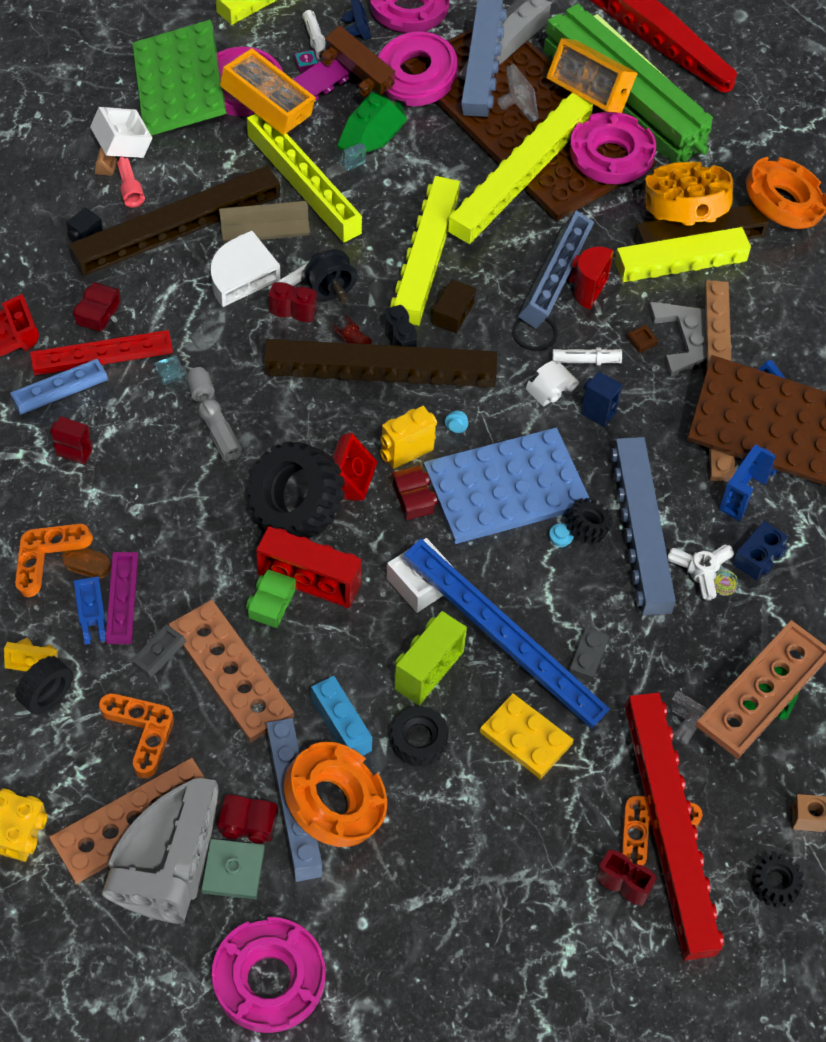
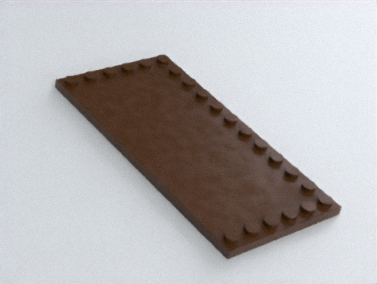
M473 28L447 40L457 55L458 76L469 59ZM527 40L499 65V72L494 75V78L497 79L496 91H492L494 106L489 109L488 117L463 115L462 98L465 81L459 77L455 78L451 84V90L436 102L500 164L502 160H506L511 155L515 147H519L523 143L527 135H531L540 122L543 123L552 110L555 111L559 107L563 99H566L573 92L546 78L552 63ZM420 56L413 57L403 62V70L410 75L421 74L430 67L431 59ZM593 104L592 115L604 112L600 107ZM571 140L524 188L556 221L623 185L601 183L584 175L571 159ZM605 143L596 149L601 155L613 159L628 156L627 151L622 146L614 143ZM655 159L650 169L656 166L657 161Z

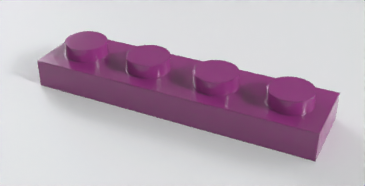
M113 552L106 630L107 644L133 643L138 552Z

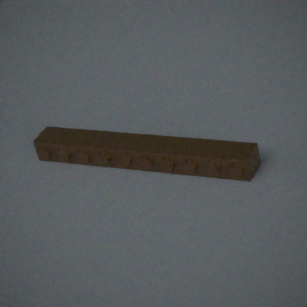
M268 165L70 243L71 259L84 277L220 222L219 209L262 205L280 198V182Z
M266 339L264 370L265 375L479 386L486 388L495 387L497 351Z

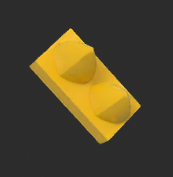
M28 637L17 643L7 642L4 647L6 669L27 671L42 658L44 659L48 656L58 658V649H55L53 645L49 644L44 647L33 646Z

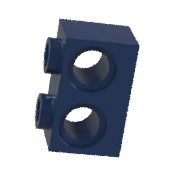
M764 520L737 551L732 565L757 581L762 574L767 575L774 566L773 561L776 558L780 560L788 549L785 545L789 536Z

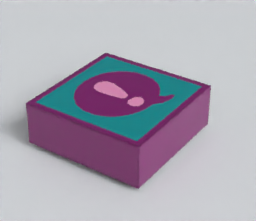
M314 50L294 53V60L299 73L305 72L319 63Z

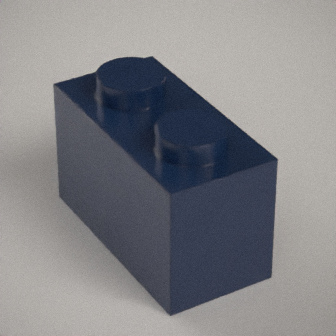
M598 371L593 378H588L583 387L585 394L581 399V404H583L581 414L600 426L605 427L617 413L623 385Z

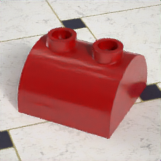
M592 247L585 250L580 256L576 255L572 268L577 270L572 272L569 282L574 284L573 295L581 306L590 310L607 283L614 250L606 247Z
M347 433L339 438L331 457L334 459V463L338 464L341 469L339 476L344 477L345 485L342 486V491H345L344 499L360 501L366 497L378 462L353 433Z

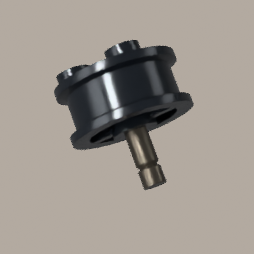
M333 249L322 253H315L306 265L303 277L306 283L311 286V289L317 292L318 300L330 301L338 298L341 304H346L349 301L346 293L355 285L358 274L354 266L350 264L348 255L342 250Z

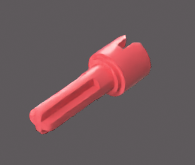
M120 157V160L117 161V166L123 183L120 187L121 195L126 206L135 208L144 203L143 189L140 182L135 180L129 159Z

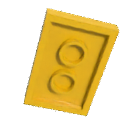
M512 694L480 728L482 735L540 780L570 748L574 741L573 738L515 694Z

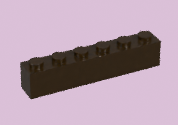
M752 204L730 208L727 213L716 218L714 222H695L694 225L689 226L683 225L682 222L665 219L637 223L634 240L636 245L739 227L743 228L747 239L750 240L765 237L769 221Z

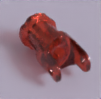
M345 315V318L349 325L345 328L339 329L333 324L334 330L345 342L353 344L372 343L371 338L365 336L360 331V327L347 315Z

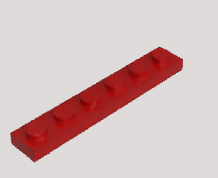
M169 330L32 351L30 354L35 376L66 371L98 359L100 364L104 365L173 354Z

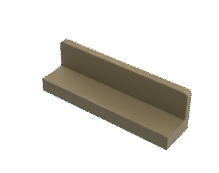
M307 201L219 209L223 243H227L239 235L253 231L259 240L310 235Z

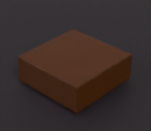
M647 325L628 332L626 337L638 353L657 346L659 341Z

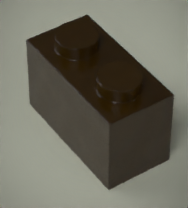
M451 279L448 286L443 287L439 302H434L432 306V325L457 334L475 303L476 288Z

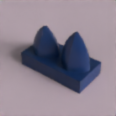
M350 0L352 7L341 18L342 21L352 22L345 30L352 36L362 35L364 41L372 38L363 5L360 0Z

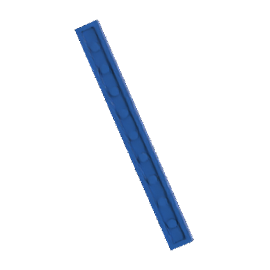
M418 540L404 554L403 559L591 730L610 710L608 706L424 540Z

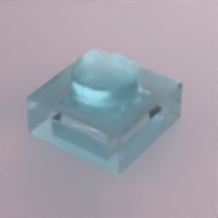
M362 142L343 150V166L347 171L366 163V147Z
M177 356L155 362V369L163 385L185 378V372Z

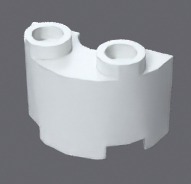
M550 361L537 370L539 375L533 382L528 381L526 390L544 407L550 402H556L561 397L562 391L571 392L575 390L579 385V381L560 362L556 364L554 361Z

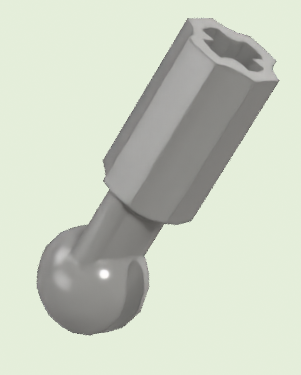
M205 399L198 407L199 416L205 421L210 431L209 434L222 459L227 462L237 459L241 455L242 448L229 423L225 420L220 404L214 399Z

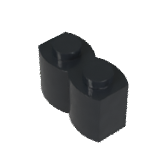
M402 305L386 308L385 334L392 342V346L417 347V331L409 322L407 310Z

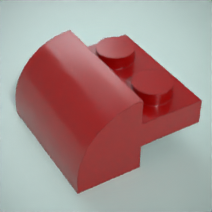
M20 294L2 303L3 310H0V357L21 347L26 352L36 344L39 338V333L23 294Z

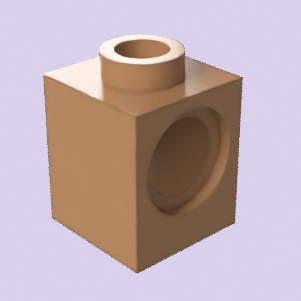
M797 794L792 803L793 830L825 832L826 796ZM809 810L815 811L818 816L811 815Z

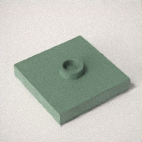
M211 839L202 894L257 900L265 845Z

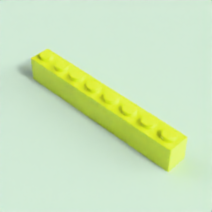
M257 114L247 117L248 137L339 239L345 243L362 234V215L287 133L282 135Z
M435 176L433 184L428 185L426 195L428 200L424 199L421 210L423 215L418 216L416 225L418 231H414L411 244H413V247L408 248L406 255L408 262L403 264L401 270V277L403 278L402 281L398 280L395 293L397 297H393L390 307L402 305L407 310L409 322L413 325L419 326L448 234V217L455 210L459 198L460 181Z

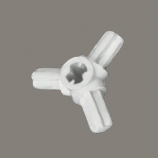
M723 545L712 553L709 551L695 552L694 556L672 548L667 558L672 563L688 568L687 573H690L692 579L699 583L702 598L706 599V601H711V599L717 596L714 585L716 572L720 569V564L734 556V552L730 545Z

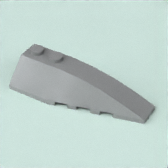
M517 0L507 9L506 22H502L504 38L500 39L499 42L502 43L501 56H497L499 65L547 24L551 9L549 1ZM468 60L463 66L458 76L464 81L466 78Z

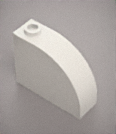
M253 231L239 235L237 238L224 244L216 252L211 263L213 293L221 306L225 307L280 280L279 263Z

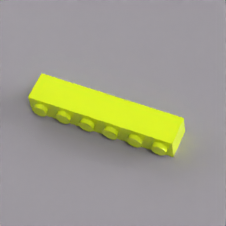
M739 227L617 248L614 263L623 283L745 262L748 259L751 245L743 228Z

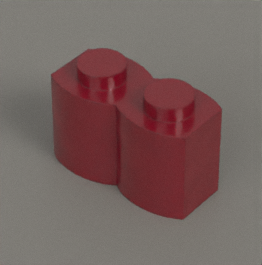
M93 282L90 287L85 289L83 299L73 309L76 324L102 332L120 304L119 289Z
M283 282L272 284L269 292V312L283 318L292 317L301 322H312L317 311V292L308 287H294Z
M60 416L58 421L53 422L50 429L56 455L85 465L92 453L89 426Z
M420 465L392 472V485L404 518L410 520L434 514L437 497L435 492H431L428 487L430 480L427 472H423Z
M225 795L217 824L218 830L224 837L229 839L247 837L256 844L272 842L279 813L278 804L265 800H251L237 795Z
M608 850L596 874V879L605 888L619 891L626 900L641 906L645 904L657 880L656 875L650 869L639 864H633L626 855L615 850Z

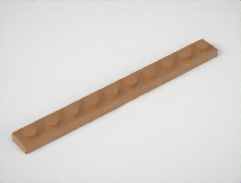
M706 280L705 319L708 366L711 355L731 361L729 282ZM709 448L710 481L729 482L735 473V456Z

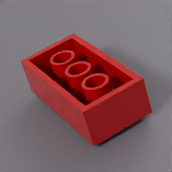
M269 526L256 550L258 576H264L269 569L296 579V590L350 609L361 586L362 559L351 553L337 551L329 545L312 542L306 537L292 535L284 529H275Z

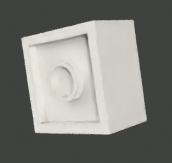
M98 107L90 126L106 156L144 158L152 140L151 134L135 109Z
M425 538L424 541L432 549H434L443 559L446 560V558L436 549V547L427 538ZM405 551L387 563L386 579L418 613L444 595L403 559L404 554L407 552Z

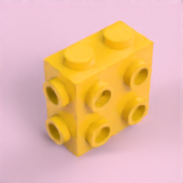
M424 406L411 409L406 414L396 419H390L382 425L380 455L384 462H388L393 469L434 450L437 421L435 416L431 412L429 413Z
M1 789L0 855L26 862L29 853H34L38 841L36 838L40 829H44L48 819V814H46L41 800L33 796L25 798L16 795V793L9 789Z

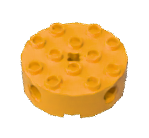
M676 162L654 169V174L647 175L645 178L646 209L654 215L655 219L682 222L683 225L688 226L694 225L695 222H714L716 218L727 213L732 206L733 178L731 173L716 165L710 168L701 167V162Z

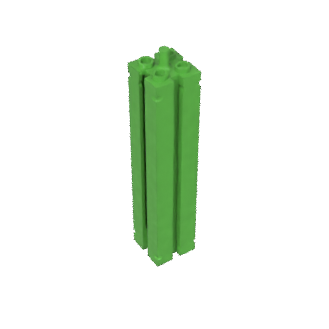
M580 4L567 9L564 16L558 14L547 20L546 33L549 37L545 39L544 52L548 56H552V59H554L561 38L572 39L585 44L638 73L622 113L637 118L638 124L645 130L647 128L651 130L656 140V149L663 156L669 158L671 163L686 162L692 154L695 155L698 152L702 155L708 153L707 141L713 117L708 112L705 113L702 107L588 11H584Z

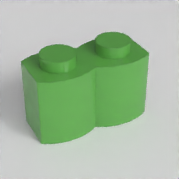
M268 569L264 576L260 575L256 584L257 592L254 596L251 595L249 597L246 609L248 610L249 619L277 628L295 593L296 579Z

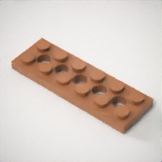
M213 600L169 623L171 628L184 636L187 642L182 646L250 743L267 733V722L294 717V711ZM203 628L209 629L211 631V633L205 637L199 636L197 634V632ZM214 647L224 649L221 655H213L210 651ZM230 665L238 668L234 674H227L224 672V669ZM243 684H247L252 688L248 693H240L237 690ZM260 703L266 708L264 711L256 713L251 710V707L254 704Z
M791 620L697 721L696 727L739 759L825 664L826 645ZM796 650L802 654L803 658L795 659L789 652ZM774 668H784L787 671V675H778ZM767 684L771 687L772 692L765 693L759 689L758 685ZM743 702H753L756 705V709H746ZM735 718L740 722L741 726L732 727L727 723V719Z
M193 758L188 759L49 837L75 884L109 866V860L114 849L131 826L127 822L130 816L141 815L160 797L192 779H205ZM109 828H115L119 831L118 835L112 839L105 838L103 836L104 832ZM84 842L94 843V848L90 852L79 850Z

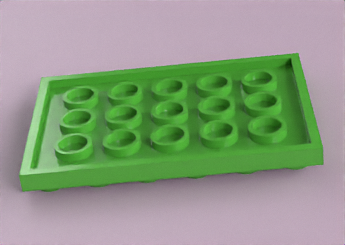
M211 20L133 42L141 116L151 136L227 114L224 92L220 86L221 73Z

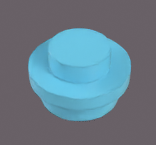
M456 410L447 415L445 425L452 432L462 433L468 427V418L465 413Z
M556 524L550 529V540L558 547L567 546L574 538L570 534L572 530H568L566 524Z

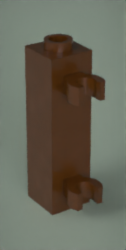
M339 25L325 38V51L321 55L324 59L321 62L328 67L336 58L363 80L358 86L360 88L358 93L364 98L369 95L372 89L379 95H382L386 90L389 91L394 86L395 70Z

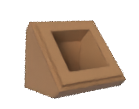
M100 147L96 160L95 174L112 176L118 159L115 156H106L102 147Z

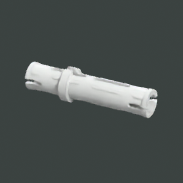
M307 10L303 13L302 18L310 36V45L315 50L317 59L319 60L320 58L322 60L324 59L321 55L325 51V37L321 33L314 11Z
M601 347L591 350L553 349L552 361L555 363H596V365H601V363L621 364L622 349L607 350L601 349Z

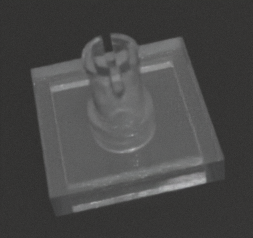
M515 64L508 66L507 74L510 93L498 98L500 108L505 110L516 104L531 122L538 120L535 89Z
M678 690L672 698V712L684 718L676 733L673 734V737L677 741L681 739V743L687 745L697 729V721L708 709Z

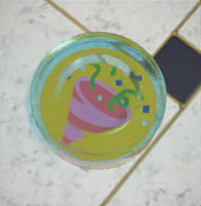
M728 570L717 572L714 579L716 592L723 596L733 594L738 586L737 576Z

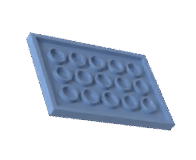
M557 427L423 463L424 471L429 476L431 488L436 494L438 505L455 544L568 514L576 501L581 498L583 500L589 498Z

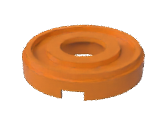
M768 157L759 159L746 178L747 192L756 208L772 221L785 227L806 229L817 225L826 214V193L823 195L819 188L821 181L808 169L792 160L779 157L777 161H768ZM775 188L788 191L796 199V202L784 198Z
M335 742L312 744L290 763L284 778L286 803L297 824L314 839L337 847H351L367 840L382 825L387 811V795L381 777L378 773L372 774L363 763L366 760L363 755L346 745ZM322 781L331 782L343 790L348 802L345 814L342 815L331 811L322 803L317 794V783Z

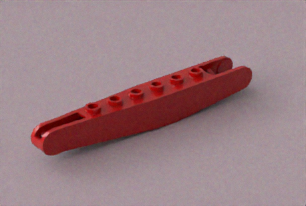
M590 0L650 46L692 72L716 90L730 92L734 89L737 76L736 70L727 64L658 0Z

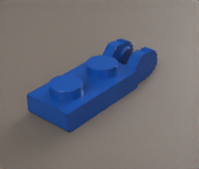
M99 576L73 580L79 623L83 631L85 645L91 644V634L88 626L98 625L99 639L101 642L106 641L104 626L106 620Z

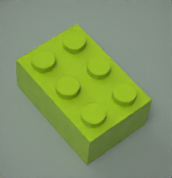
M443 611L436 618L432 617L428 621L421 636L417 635L413 639L407 653H401L397 658L394 675L395 690L420 706L463 654L467 627Z

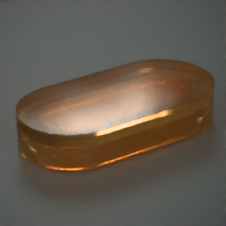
M84 548L64 551L62 554L64 566L73 572L89 577L99 576V578H103L111 570L108 556L94 550Z

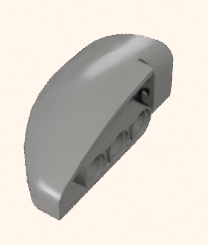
M196 778L180 785L160 797L131 824L120 839L109 860L110 870L102 891V895L106 899L132 912L156 920L181 924L185 921L190 902L197 897L209 849L218 800L216 780Z

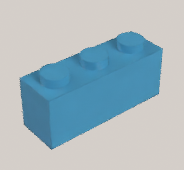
M335 676L312 686L311 701L335 741L348 746L350 749H354L361 755L371 752L372 736Z

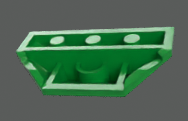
M372 92L348 118L337 148L356 157L361 155V153L385 147L407 122V117L401 104L384 95Z

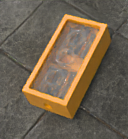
M561 38L546 78L607 112L622 113L638 73L577 40Z
M249 49L223 67L220 86L282 135H285L311 116L316 97L254 49Z

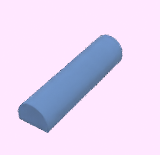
M95 359L13 391L10 395L18 414L22 415L103 383L108 378L99 360Z

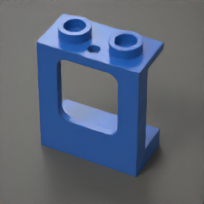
M755 444L727 483L719 510L741 521L754 489L747 485L748 482L753 478L766 485L776 455Z

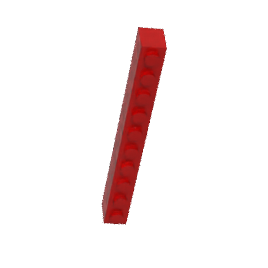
M660 692L629 696L624 708L683 960L715 957L722 950L724 939L721 930L717 929L715 921L717 919V910L715 904L711 903L709 896L711 890L708 877L704 876L702 868L704 866L703 853L698 851L696 843L698 833L696 826L692 825L690 819L691 804L685 798V780L678 770L679 755L677 750L673 749L672 727L667 725L666 721L667 706L661 700Z

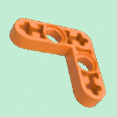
M84 524L31 529L25 532L20 540L15 586L21 595L32 597L40 591L45 553L78 550L88 547L93 540V535L89 528ZM56 535L63 536L58 543H51V540ZM36 559V563L32 567H25L28 560Z
M110 693L103 696L99 707L101 715L105 719L144 728L133 758V768L135 774L140 778L152 777L158 769L173 726L172 710L164 705ZM112 703H115L116 707H113L111 711H108L107 706H111ZM133 708H141L144 711L143 715L138 718L131 717L129 713ZM161 715H165L166 719H163L161 723H158L157 718H160ZM152 736L161 739L160 744L155 747L148 746L146 741ZM146 753H147V754L150 755V756H149L150 766H146L145 769H141V765H140V764H144V763H145L146 758H147V756H146Z
M633 796L627 800L624 808L621 853L630 858L633 848H637V864L645 866L648 848V828L652 824L646 798L643 796ZM690 802L691 814L694 816L691 823L697 827L703 816L702 810L698 805ZM634 805H639V810H641L638 821H633ZM636 828L641 831L643 837L639 840H634L629 837L628 831Z

